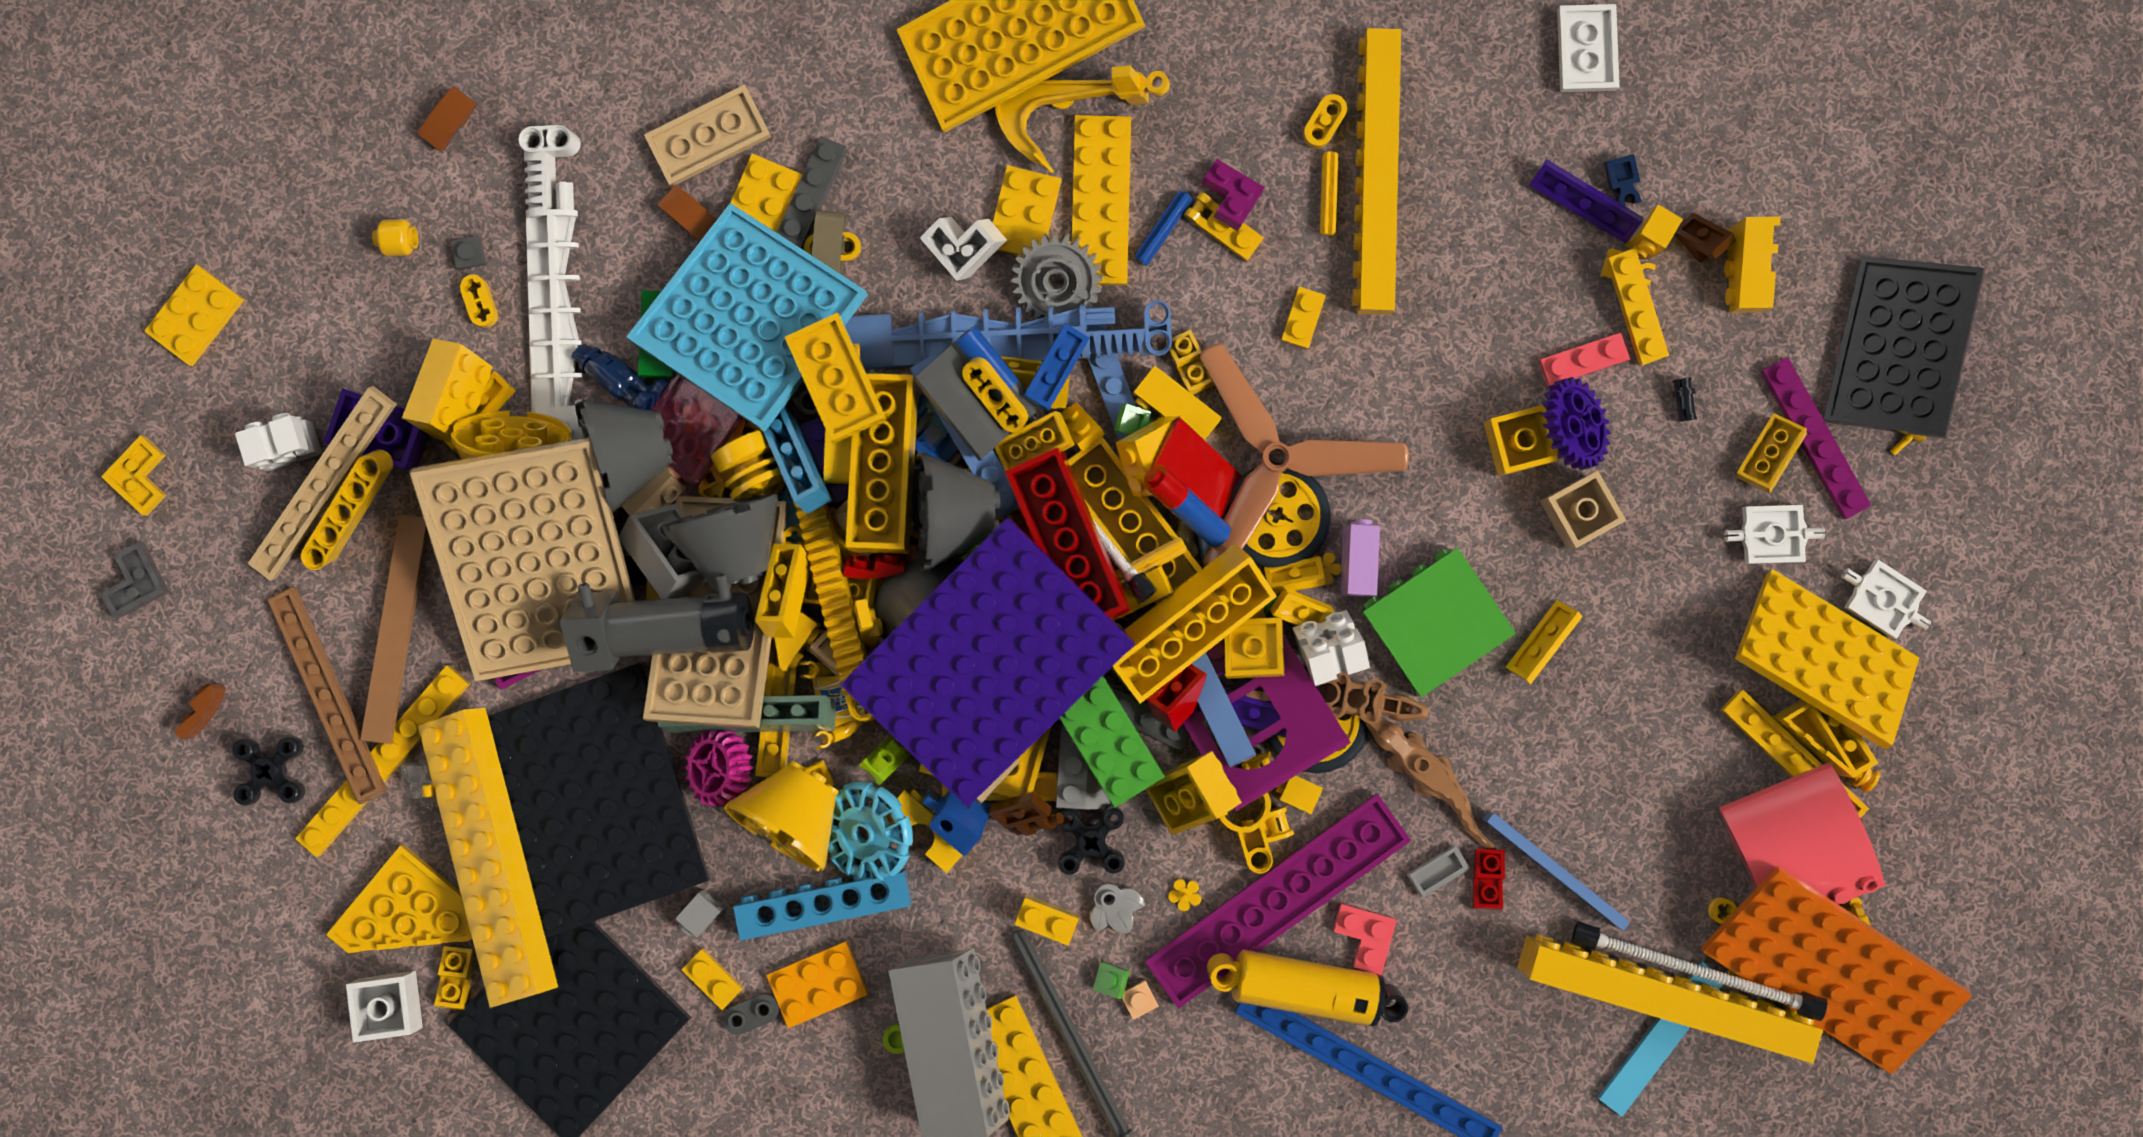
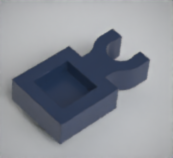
M1631 154L1604 162L1610 190L1616 188L1618 190L1616 201L1626 206L1624 198L1629 194L1632 197L1633 204L1640 203V194L1633 185L1640 182L1635 155Z

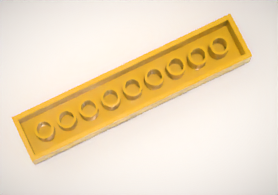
M486 708L461 710L419 725L418 729L490 1008L557 988L558 984Z
M1537 933L1536 937L1526 935L1517 968L1530 980L1812 1064L1814 1063L1823 1029L1813 1024L1814 1019L1799 1015L1797 1011L1791 1010L1788 1007H1785V1010L1777 1008L1775 1004L1762 999H1758L1755 1002L1747 999L1748 996L1735 991H1730L1728 994L1720 991L1719 987L1704 982L1701 986L1693 983L1692 979L1675 974L1673 979V977L1664 974V971L1647 966L1645 970L1642 967L1636 966L1637 963L1624 958H1619L1617 962L1609 958L1608 954L1597 950H1592L1591 954H1589V952L1582 950L1581 946L1564 941L1562 946L1553 941V938Z

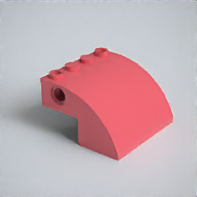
M1830 762L1719 807L1732 845L1748 871L1754 890L1777 865L1836 904L1847 903L1853 898L1875 892L1878 888L1886 886L1879 862L1864 825Z

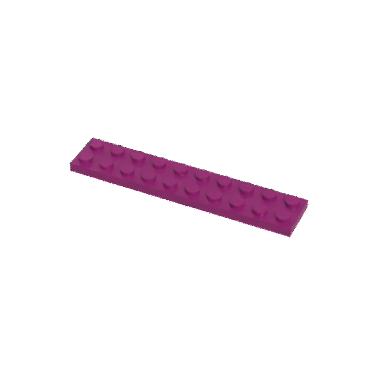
M1375 793L1145 959V963L1179 1009L1212 985L1207 972V963L1212 956L1224 953L1236 961L1239 952L1244 949L1258 952L1408 844L1411 839L1381 797ZM1221 969L1217 975L1224 976L1229 972V969Z

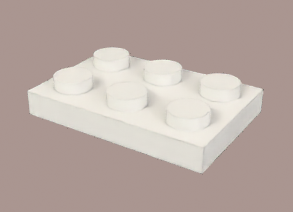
M1616 4L1559 6L1557 9L1560 92L1617 91L1619 88Z

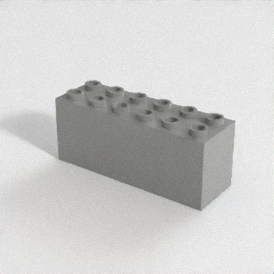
M974 948L910 958L888 971L921 1136L988 1137L1009 1120L1010 1110L1007 1100L1004 1099L1002 1089L1004 1079L1001 1071L998 1069V1049L992 1039V1019L986 1010V990L980 980L979 958L975 955Z

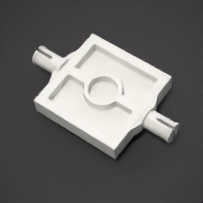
M1803 505L1742 507L1743 525L1741 530H1725L1724 535H1735L1724 537L1725 542L1742 541L1745 564L1806 562L1805 546L1808 539H1824L1825 534H1814L1825 532L1824 527L1807 528L1804 521Z
M1874 560L1863 576H1859L1850 568L1845 569L1843 572L1845 574L1841 575L1842 579L1855 586L1853 594L1844 608L1891 639H1897L1903 628L1910 622L1923 631L1929 627L1927 625L1931 624L1930 620L1917 613L1919 603L1927 591L1880 560Z

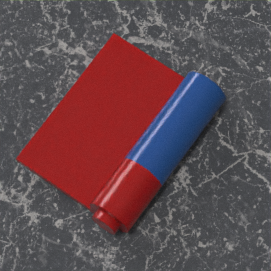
M1176 417L1152 466L1145 474L1144 487L1210 547H1218L1228 539L1231 527L1222 518L1231 502L1235 484L1242 475L1181 417Z

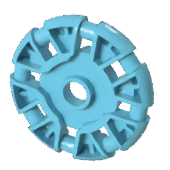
M858 781L845 784L843 789H837L839 793L836 796L828 848L831 857L829 859L848 877L858 875L860 880L876 877V879H872L874 880L873 882L884 881V877L889 875L895 876L907 863L910 856L908 849L913 844L911 822L909 817H905L900 808L902 804L885 788L880 787L878 789L873 787V783ZM868 797L874 799L873 803L867 804ZM847 799L851 805V808H848L847 806ZM889 813L891 814L895 822L892 825H890L887 817L885 816ZM834 819L840 820L839 826ZM860 827H864L868 831V840L860 835ZM893 842L897 843V849L890 847ZM856 858L862 860L860 866L857 865ZM879 858L883 865L879 864L876 859ZM864 873H870L868 878L861 879Z

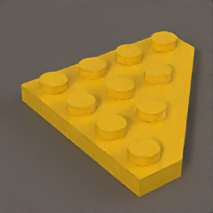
M406 845L398 847L326 934L347 953L473 940L460 891Z

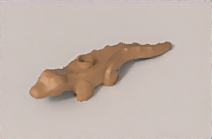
M1342 672L1336 674L1337 679L1316 686L1336 719L1346 713L1359 716L1364 722L1375 725L1382 720L1380 718L1381 715H1386L1398 722L1428 717L1429 708L1426 705L1404 694H1386L1387 686L1379 679L1360 683L1351 681L1349 675ZM1254 690L1245 695L1254 699L1271 702L1263 691Z
M1382 719L1375 725L1366 723L1378 745L1393 754L1391 757H1387L1386 761L1387 766L1391 770L1405 773L1414 781V791L1416 793L1442 799L1449 804L1472 838L1486 849H1496L1495 845L1478 829L1473 818L1469 800L1459 785L1453 769L1445 756L1435 757L1426 749V745L1419 734L1411 732L1408 733V738H1406L1402 729L1393 722Z

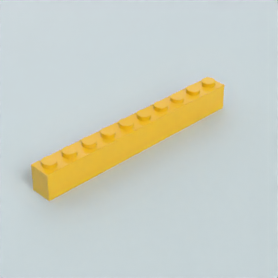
M1367 28L1363 38H1359L1358 55H1363V66L1359 65L1357 72V82L1362 83V93L1357 95V111H1361V121H1357L1356 138L1361 139V149L1356 150L1355 165L1360 166V177L1355 179V194H1359V205H1355L1354 222H1359V233L1354 234L1353 248L1358 250V261L1353 263V278H1357V289H1353L1352 306H1357V314L1391 315L1395 311L1401 29Z

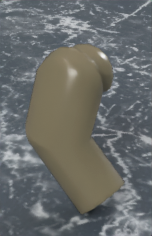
M1179 519L1176 535L1183 540L1187 550L1194 557L1200 552L1194 540L1195 533Z

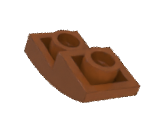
M453 86L432 110L417 134L439 151L445 150L458 128L465 126L477 103Z
M677 184L657 204L667 216L686 230L698 243L717 220Z
M206 684L195 692L196 697L189 702L194 711L185 715L180 720L181 725L174 730L180 739L194 738L208 724L224 697L226 687L223 684Z

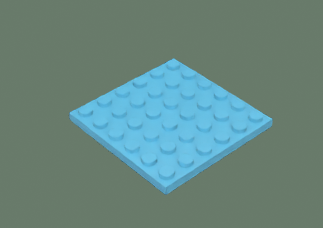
M730 203L626 338L765 432L804 381L785 336L837 312L845 326L868 294L860 286Z

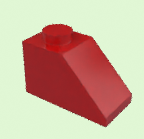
M1190 664L1147 699L1153 717L1175 732L1194 712L1207 678L1206 673Z

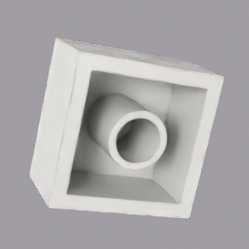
M416 971L359 978L346 984L353 1043L411 1035L423 1028Z

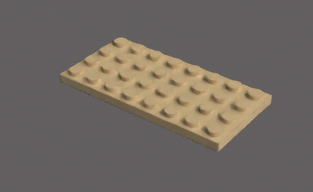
M678 496L675 504H677L686 517L702 513L707 514L706 510L730 504L734 501L732 498ZM787 501L777 502L771 552L773 544H783V533L786 530L789 511ZM766 575L759 577L758 580L741 585L738 582L731 584V587H729L730 593H746L752 605L754 636L751 648L748 651L652 655L643 715L644 720L760 728L772 637L765 636L755 622ZM707 581L685 597L718 594V591H714L713 586Z

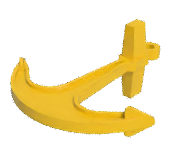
M1130 65L1112 67L1113 80H1044L995 106V111L1004 135L1017 151L1031 162L1053 173L1054 170L1049 165L1043 152L1028 136L1026 130L1027 119L1036 108L1048 104L1115 94L1120 99H1125L1130 105L1149 104L1148 91L1154 96H1163L1170 88V81L1162 71H1153L1146 78L1141 72H1136ZM1162 80V84L1159 87L1153 86L1155 81Z

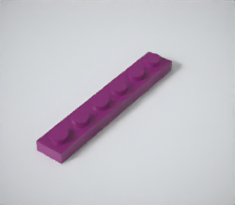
M1786 357L1760 371L1786 419L1807 428V435L1802 441L1801 446L1842 519H1848L1872 506L1790 359Z

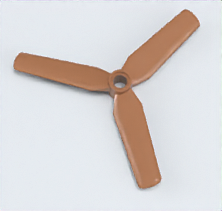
M1217 343L1201 352L1200 358L1244 439L1262 454V463L1244 479L1224 518V521L1231 527L1228 539L1218 547H1209L1202 561L1204 567L1235 543L1240 548H1244L1275 498L1280 473H1283L1285 470L1306 476L1396 472L1405 471L1408 467L1409 449L1406 443L1307 440L1289 447L1280 443L1275 422L1225 346ZM1275 451L1280 452L1284 456V463L1273 465L1269 461V454Z

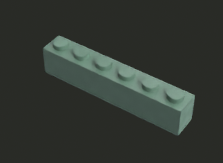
M826 695L764 696L760 728L658 722V727L670 733H702L711 730H730L732 732L835 731L836 702Z

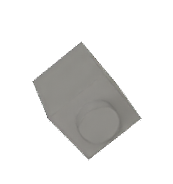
M703 889L676 917V920L680 923L678 925L685 934L690 937L694 935L698 938L725 908Z

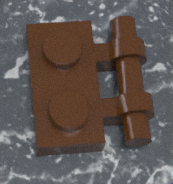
M1034 791L992 803L988 814L1004 828L1014 827V833L1017 836L1023 834L1025 836L1034 835L1041 829L1045 831L1052 830L1064 822L1062 813H1052V807Z

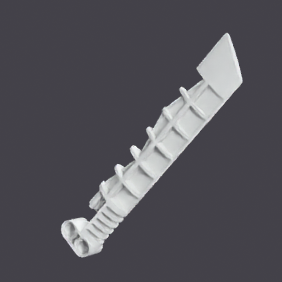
M530 126L521 131L518 140L519 145L524 149V162L527 163V167L524 170L525 173H528V178L525 179V183L528 184V188L525 189L528 199L525 200V204L529 205V209L526 210L531 412L552 416L566 423L571 429L572 441L584 439L582 428L578 424L575 405L568 406L573 378H582V373H575L577 361L571 358L572 353L581 345L573 314L580 313V308H571L565 282L580 280L578 275H565L569 251L579 248V243L571 242L575 219L578 218V211L574 210L573 183H566L565 181L556 183L555 157L575 155L579 151L581 143L579 137L564 126ZM567 135L566 144L560 147L561 138ZM540 137V143L537 147L533 148L532 143L534 139Z

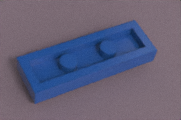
M1065 323L1022 398L1048 412L1090 338Z

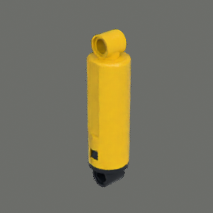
M1246 949L1239 952L1236 961L1227 954L1219 953L1212 956L1207 963V972L1212 985L1222 992L1231 990L1232 998L1239 1003L1371 1027L1378 1024L1381 1016L1388 1022H1398L1408 1012L1407 1001L1400 990L1392 984H1385L1384 978L1380 974ZM1221 969H1229L1226 975H1217ZM1396 1000L1392 1006H1385L1388 1001Z

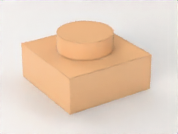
M1146 980L1124 991L1122 999L1133 1020L1159 1007Z

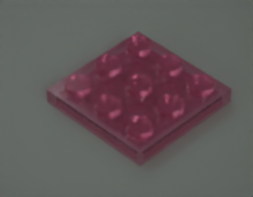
M677 373L652 409L653 412L659 411L661 413L664 428H662L664 438H669L673 454L671 455L672 464H669V467L691 485L697 487L713 465L712 454L726 445L743 417Z

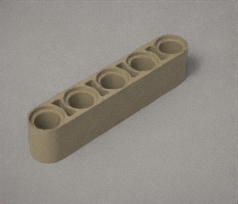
M817 210L814 223L812 256L842 275L843 261H840L841 255H844L845 235H843V232H846V213Z

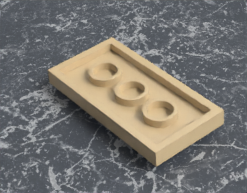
M745 84L644 134L671 187L771 138Z

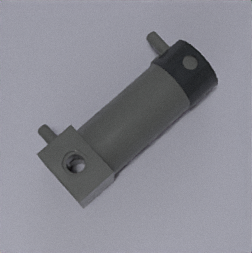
M719 573L715 576L718 594H707L706 596L620 602L617 591L591 592L588 583H581L578 585L579 593L559 622L573 672L613 670L620 657L748 651L751 648L754 636V617L750 599L744 592L730 593L727 576L724 573Z

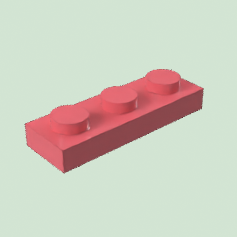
M1618 333L1540 359L1539 364L1547 387L1554 385L1556 381L1570 377L1577 378L1628 361L1630 357L1622 334Z

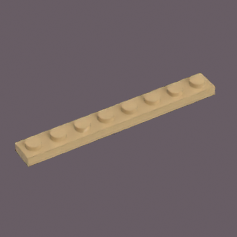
M368 387L248 562L251 567L268 580H275L346 479L356 461L364 453L397 405L376 387Z

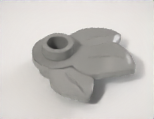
M1113 883L1101 884L1096 888L1093 895L1095 905L1090 912V922L1097 932L1109 925L1118 933H1129L1133 927L1132 912L1145 906L1144 899L1132 888L1119 889ZM1108 894L1113 895V898H1112L1111 901H1109V902H1105V901H1104V897H1105L1106 895H1108Z

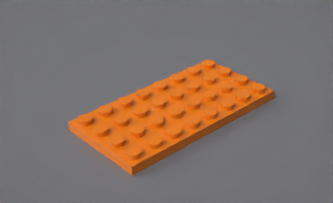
M1778 865L1702 945L1703 953L1749 982L1752 981L1756 984L1771 987V989L1774 988L1775 990L1786 992V994L1790 993V995L1794 993L1801 995L1803 991L1826 998L1828 1001L1826 1014L1822 1021L1814 1020L1813 1024L1890 1074H1893L1972 997L1967 988ZM1784 1004L1791 1010L1797 1011V1009L1791 1008L1790 1005Z

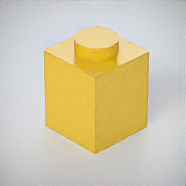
M1294 776L1276 787L1275 791L1279 793L1277 797L1279 800L1312 814L1323 788L1301 777Z

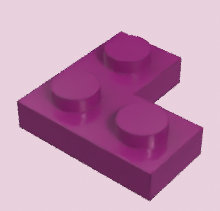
M1216 159L1202 182L1204 186L1225 198L1217 209L1214 218L1236 231L1240 229L1265 189L1264 186Z

